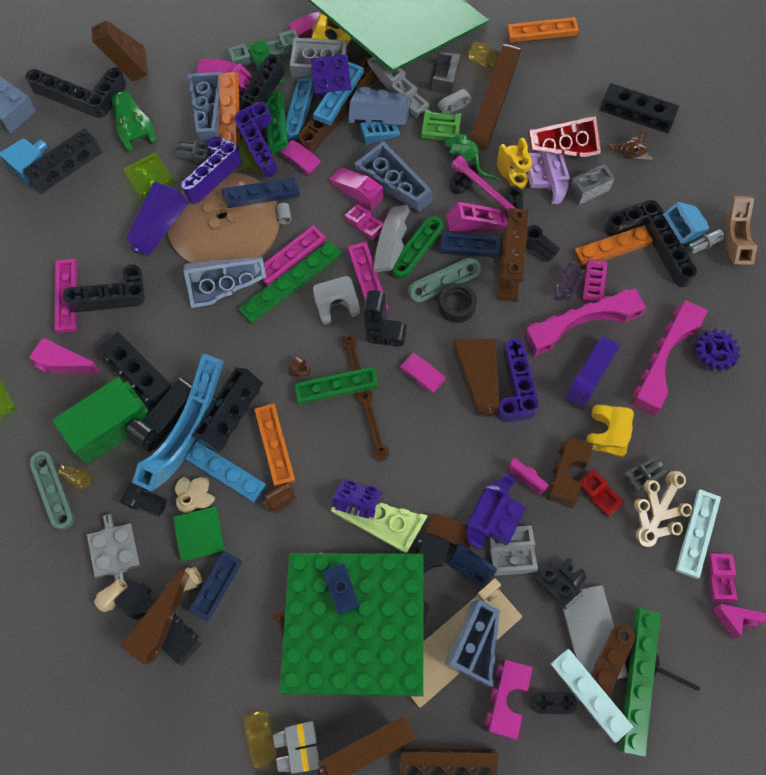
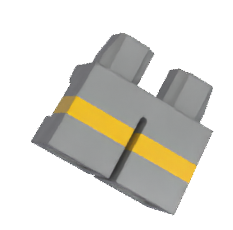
M315 721L286 727L285 731L273 735L275 748L287 746L289 756L276 758L278 772L291 771L292 774L319 769L318 763L321 762L319 746L297 750V747L318 743Z

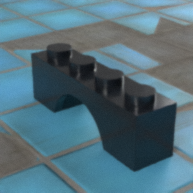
M428 534L424 535L423 540H418L415 551L424 555V574L430 569L443 567L450 545L449 541ZM425 601L424 625L430 609V605H428Z
M133 581L114 602L129 617L136 620L143 617L156 600L150 595L152 590L145 583L142 582L139 585ZM175 613L161 648L177 664L183 665L202 644L197 640L200 636L191 628L186 630L181 625L184 621Z

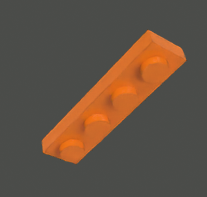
M576 17L508 24L507 33L510 43L578 36L579 28Z
M238 73L219 74L220 137L233 142L237 148H240V129L235 121V115L239 112Z
M644 225L575 248L574 254L581 268H584L588 260L604 261L649 246L653 240Z
M275 404L255 408L275 488L281 484L284 486L285 484L295 483V476Z

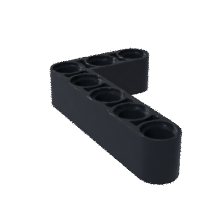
M118 67L109 68L92 91L38 69H31L25 75L34 93L96 118L106 116L113 106L112 96L117 92L124 91L126 88L123 73Z
M647 200L615 211L609 215L604 228L607 235L614 236L645 225L653 240V246L675 284L679 287L690 285L697 274V268L663 215L664 211L658 202Z

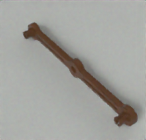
M348 335L342 339V347L348 351L353 371L359 370L361 368L355 351L357 342L355 337ZM370 390L358 392L357 399L364 406L375 444L374 457L378 461H384L389 456V449L383 445L371 405L372 393ZM367 394L368 398L363 399L362 395Z

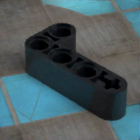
M270 54L265 58L243 96L239 95V111L258 102L265 104L268 102L285 74V67L277 54Z
M135 264L127 265L123 269L124 282L67 288L63 292L66 309L76 313L140 306L145 301L140 267Z
M377 290L368 291L363 312L367 341L372 344L395 347L403 346L407 325L401 321L387 320L385 294Z
M183 377L179 378L144 421L136 418L129 424L126 433L131 440L148 452H152L178 422L193 384Z

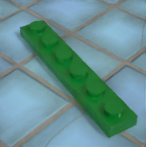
M330 240L239 307L240 313L251 325L341 258L342 252Z
M636 608L633 628L635 641L631 648L624 716L633 728L621 738L619 751L645 757L661 613Z

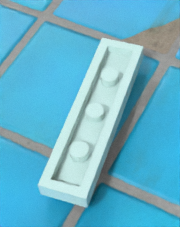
M701 489L697 491L693 512L690 516L676 566V572L694 579L700 578L721 499L720 496Z
M566 649L550 663L614 743L618 742L633 728L631 723L570 649Z

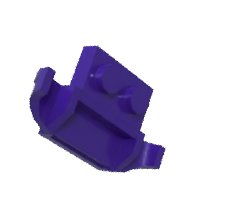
M509 474L504 475L483 490L466 523L467 541L479 551L482 549L484 539L488 535L502 544L508 545L526 509L525 506L508 497V491L516 480Z

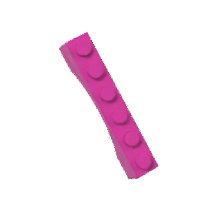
M636 288L631 290L625 289L615 296H605L599 302H589L580 309H570L561 316H551L545 322H535L527 327L524 337L535 357L553 350L561 336L576 325L591 320H612L626 323L641 317L646 310V306Z
M685 300L682 306L678 305L672 315L675 319L673 322L670 321L665 329L667 335L666 337H661L657 345L659 351L657 354L654 353L649 361L651 367L649 370L646 369L640 379L643 383L641 387H636L632 395L635 398L632 405L653 416L658 413L669 392L665 379V366L668 354L678 342L697 332L708 310Z

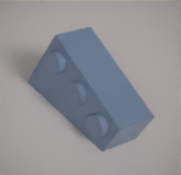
M368 87L357 88L350 101L348 123H354V119L365 120V123H371L372 120H383V124L406 125L409 118L411 97L403 93L392 94L386 90L375 91Z

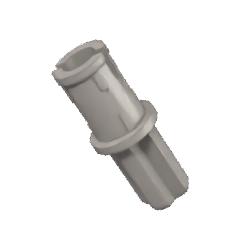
M718 229L708 235H701L699 239L688 244L687 250L694 254L703 249H710L712 245L724 240V236L719 238L724 233Z

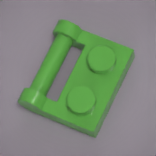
M425 110L422 139L445 141L450 137L458 135L461 113L453 115Z

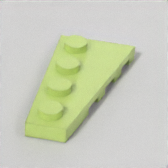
M384 503L377 504L374 518L370 517L369 519L359 516L360 507L357 515H354L356 505H353L350 514L348 513V508L346 512L335 510V507L331 509V513L404 554L408 553L428 515L413 513L402 508L398 509Z

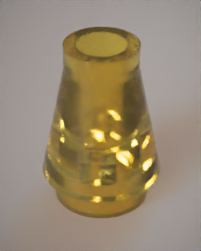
M62 465L58 471V475L76 489L87 488L92 480V475L87 469Z

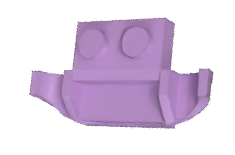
M543 151L529 153L532 158V165L530 171L526 173L530 187L547 188L548 191H553L552 204H561L570 181L563 154Z

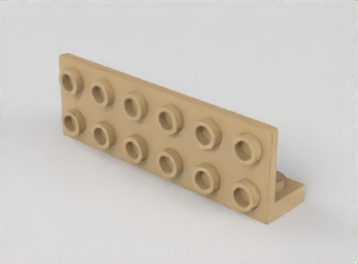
M496 578L424 641V697H411L418 707H422L459 674V672L444 664L472 601L481 600L500 610L497 640L522 618V615L499 590L501 584Z

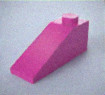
M341 167L329 178V182L370 212L383 200V187L368 176Z
M457 202L446 214L449 231L470 233L507 228L505 210Z
M42 338L29 357L34 363L33 367L43 373L48 371L52 374H98L100 371L94 362Z

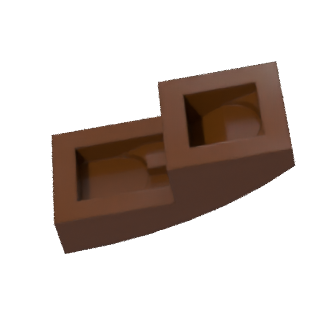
M433 514L426 531L428 535L449 541L450 545L454 547L462 544L469 550L471 548L467 541L466 525L440 514Z

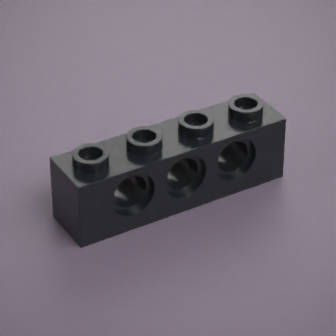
M610 83L599 111L668 134L675 120L679 105Z
M84 128L24 168L23 171L34 187L42 194L100 155L102 151L96 139Z
M116 332L99 347L104 353L101 357L109 365L113 363L116 366L114 370L120 377L126 376L129 379L128 382L134 391L139 389L142 392L140 396L148 405L152 402L156 406L172 387L119 332ZM126 355L124 359L119 360L121 356ZM139 368L136 373H132L134 369ZM153 381L150 386H145L147 382Z
M236 367L191 436L210 450L220 452L226 446L232 432L238 427L242 416L248 411L254 397L259 394L263 382L248 369Z

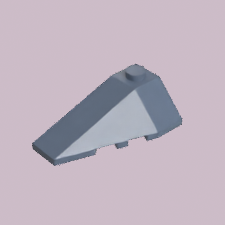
M263 257L201 261L185 264L183 269L191 308L212 305L225 296L228 297L233 292L266 277Z

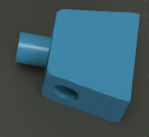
M21 139L1 151L0 157L8 168L29 184L30 180L23 169L43 156L42 153L48 149V146L41 139L34 145L26 139Z
M677 202L663 214L681 244L694 241L709 230L707 220L703 218L696 206Z

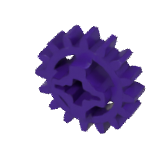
M714 328L712 332L707 330L704 334L700 335L694 345L696 347L694 354H699V357L696 359L697 361L704 362L702 367L708 365L710 366V371L717 368V371L721 372L723 369L728 371L738 362L737 360L741 356L738 352L741 347L735 345L738 342L737 339H731L733 334L727 336L725 335V330L718 333L717 328Z

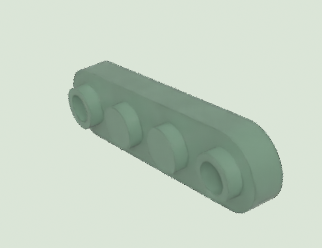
M466 258L413 282L408 288V294L414 301L422 302L440 294L450 284H462L477 277L481 271V265L473 258ZM471 264V268L467 270V266ZM419 288V292L415 293V290Z
M37 452L30 459V467L48 517L55 528L67 530L73 525L75 516L54 459L47 452ZM46 461V465L41 467V463ZM66 516L67 520L61 523V519Z

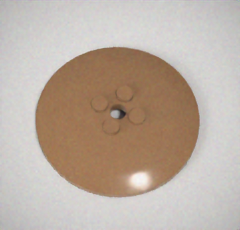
M232 172L203 200L198 203L189 202L167 231L174 250L188 263L262 257L272 247L279 232L280 223L276 210L277 201L227 208L222 195V188L261 183L248 175ZM182 189V190L180 191V193L187 199V197H186V195H185V193H184V191H183V189ZM221 213L227 214L223 219L217 218Z

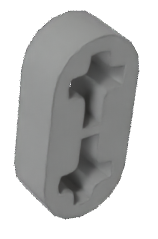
M465 89L459 90L443 98L438 104V109L441 113L451 114L469 104L471 96Z

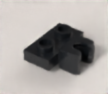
M571 558L565 560L558 569L549 563L534 576V580L565 610L582 597V591L578 587L586 579V573L583 569L572 572Z

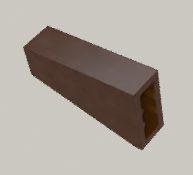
M107 20L91 27L92 42L132 82L147 76L145 47Z
M455 339L454 353L476 414H482L484 417H491L497 414L499 394L496 339Z
M405 716L398 718L319 762L318 775H351L416 739Z

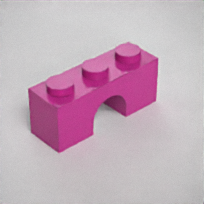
M504 660L502 665L498 664L495 678L499 680L497 688L493 687L490 696V702H493L492 711H487L484 723L485 726H488L487 732L513 740L518 739L523 715L512 712L507 706L506 699L508 693L512 690L528 691L533 667L509 660Z

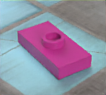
M516 458L509 464L508 471L539 496L549 486L538 476V473L533 468L526 467Z

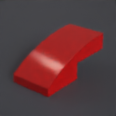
M594 469L578 481L582 483L581 489L608 518L624 505V500L608 487L609 483Z

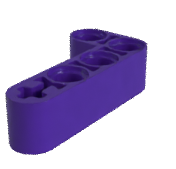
M258 102L239 111L235 115V121L261 173L265 177H272L276 174L278 168L259 131L271 124L272 116L268 106L263 102Z
M214 137L208 141L207 146L211 156L181 184L190 203H198L203 200L242 163L236 144L221 137Z
M604 336L600 338L581 372L570 387L565 397L567 401L582 409L584 408L620 345Z
M511 339L506 344L504 359L514 397L503 399L499 405L497 416L503 422L530 419L535 415L539 406L525 346L521 340ZM520 367L523 371L518 372L514 368ZM520 385H523V386H525L528 390L523 391V390H521V389L519 388V386H520ZM524 404H528V405H530L533 409H532V410H527V409L524 408L523 405H524ZM503 408H510L512 413L504 412Z

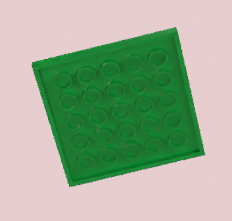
M289 553L280 694L424 697V555ZM345 563L360 608L338 615L323 571Z

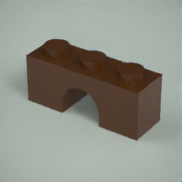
M571 436L567 438L566 442H561L558 450L561 457L559 461H555L552 470L555 473L554 480L549 481V486L546 489V492L549 493L547 500L573 508L577 502L582 483L573 480L569 476L568 468L578 467L584 470L589 462L594 444Z

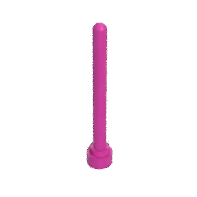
M458 156L453 161L452 169L456 172L464 173L505 210L508 211L509 208H515L468 167L466 159Z

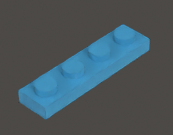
M348 62L351 88L353 90L363 75L364 69ZM352 90L328 92L314 112V119L330 126Z
M313 77L298 78L286 119L288 140H299V134L305 126L315 90Z
M198 441L185 457L186 461L254 504L267 487L265 483Z

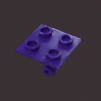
M347 54L311 58L315 94H320L324 98L328 92L352 90Z
M342 480L332 497V507L342 512H346L348 508V513L350 514L353 505H356L354 515H357L360 507V517L374 518L375 509L383 491L373 486L358 485L351 480Z

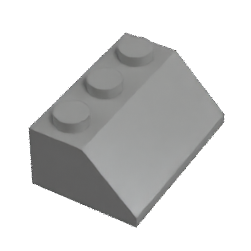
M294 38L290 60L292 81H297L298 78L313 77L311 58L347 54V40Z

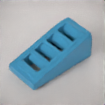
M383 121L360 123V131L365 145L399 137L400 132L397 124H383Z

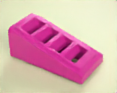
M587 261L582 301L599 302L603 298L607 262ZM588 291L598 292V295L590 294Z

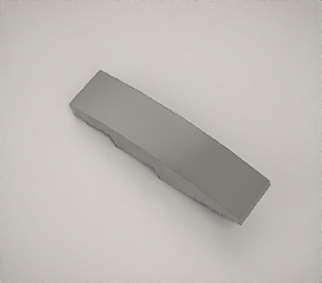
M374 56L368 60L367 63L390 93H403L411 97L409 112L417 118L425 110L429 109V103L417 94L418 88L405 78V71L400 68L391 72Z
M408 205L390 208L380 233L375 255L374 272L393 269L404 247L401 239L407 230L404 222L410 212Z

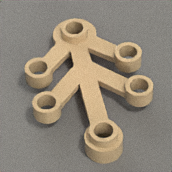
M671 471L666 475L665 481L668 487L660 503L657 496L660 485L655 480H648L644 484L649 501L637 499L634 503L641 526L636 532V538L642 546L651 547L662 536L669 534L680 535L683 532V526L679 522H670L668 526L657 527L662 520L676 516L688 517L693 512L692 506L687 503H681L678 507L667 509L677 489L682 488L686 483V477L679 471ZM651 484L654 486L653 490L650 489ZM641 502L644 504L643 509L640 507ZM651 507L652 518L649 522L647 511Z

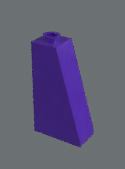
M156 181L152 184L125 239L131 244V250L137 254L150 255L189 204L180 191Z

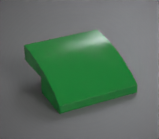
M217 506L174 516L181 561L226 550Z

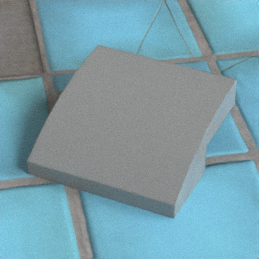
M532 525L517 526L508 545H504L489 536L491 564L497 568L494 576L537 573L538 566L534 550L535 541Z

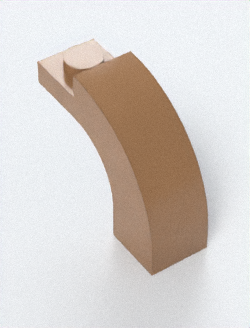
M732 196L730 212L726 213L725 244L728 257L733 264L754 265L758 246L752 241L750 235V219L755 200L752 196Z

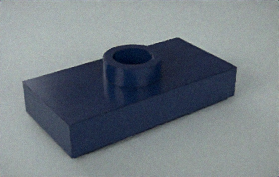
M462 544L457 547L448 562L483 588L489 584L497 571L496 567Z
M345 563L324 570L323 573L338 615L360 608Z

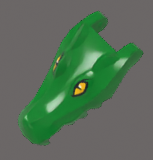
M127 91L114 94L111 101L115 110L116 130L127 152L133 151L130 142L145 136H149L152 144L156 143L157 139L153 125L135 103L132 95Z

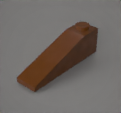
M180 569L121 645L124 650L142 664L148 665L150 662L153 663L161 654L160 649L164 644L189 578V574L183 569Z

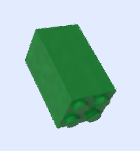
M117 377L52 421L74 454L86 465H89L129 438L126 433L129 424L136 418L144 421L150 412L129 382L125 381L123 383L120 377Z

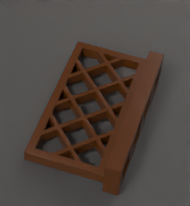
M401 748V775H406V766H416L422 772L421 775H428L427 773L434 766L441 767L446 773L445 775H452L457 767H464L470 773L469 775H475L482 767H490L491 775H497L498 753L495 749ZM421 766H428V767L426 768V770H424Z

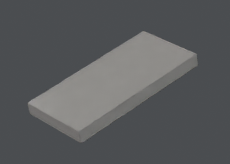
M603 585L580 589L582 597L567 610L561 606L573 654L590 675L610 631L614 627ZM625 663L618 679L628 677Z

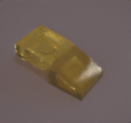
M473 42L469 59L485 67L495 69L501 51L490 50L489 44Z
M267 711L244 716L246 736L250 745L253 767L256 769L277 763V754Z

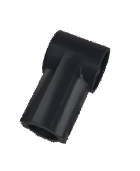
M530 225L527 227L526 248L533 249L548 262L551 261L559 252L560 247L544 236L539 226Z
M130 482L120 503L134 510L140 509L159 517L166 508L167 500Z

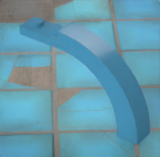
M202 354L187 403L177 424L160 448L150 457L138 463L132 483L153 491L165 483L181 466L197 441L191 435L215 400L213 395L224 361L207 354Z

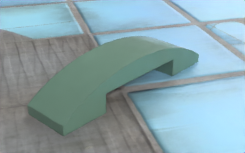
M295 29L279 33V39L267 42L270 53L277 54L279 57L292 51L293 39L298 38ZM245 44L228 48L232 61L235 64H255Z

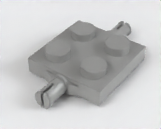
M104 515L105 529L87 535L94 576L96 579L104 576H114L115 581L121 579L125 582L123 573L130 569L141 567L133 526L131 523L114 526L112 515Z

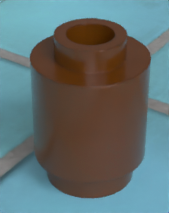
M281 484L264 495L266 500L263 503L269 512L274 511L276 514L292 504V500L296 496L288 484L284 486Z

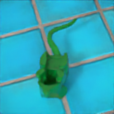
M458 134L445 140L444 144L451 148L450 153L462 156L467 160V163L475 160L476 168L482 175L501 181L498 177L487 174L480 169L478 146L475 142L468 140L465 134Z

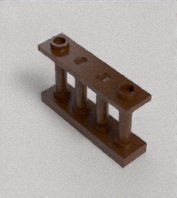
M508 209L507 229H504L497 300L517 302L519 281L523 282L529 212L527 209Z

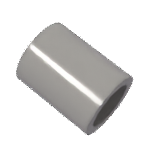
M278 204L276 210L279 223L282 225L291 223L292 218L289 204Z

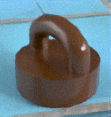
M299 356L293 360L288 371L294 377H305L311 372V368L306 364V360Z

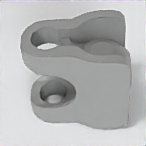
M344 276L314 285L313 297L323 325L331 323L330 309L338 304L347 307L352 317L360 315V306L350 277Z

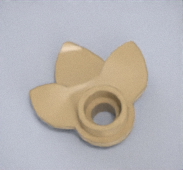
M182 477L178 480L175 486V493L178 496L176 506L180 511L190 513L196 508L205 509L214 502L215 497L207 493L209 489L208 478L198 477L190 481L186 477ZM185 500H191V501L188 502V503H184V502H183V501H185Z

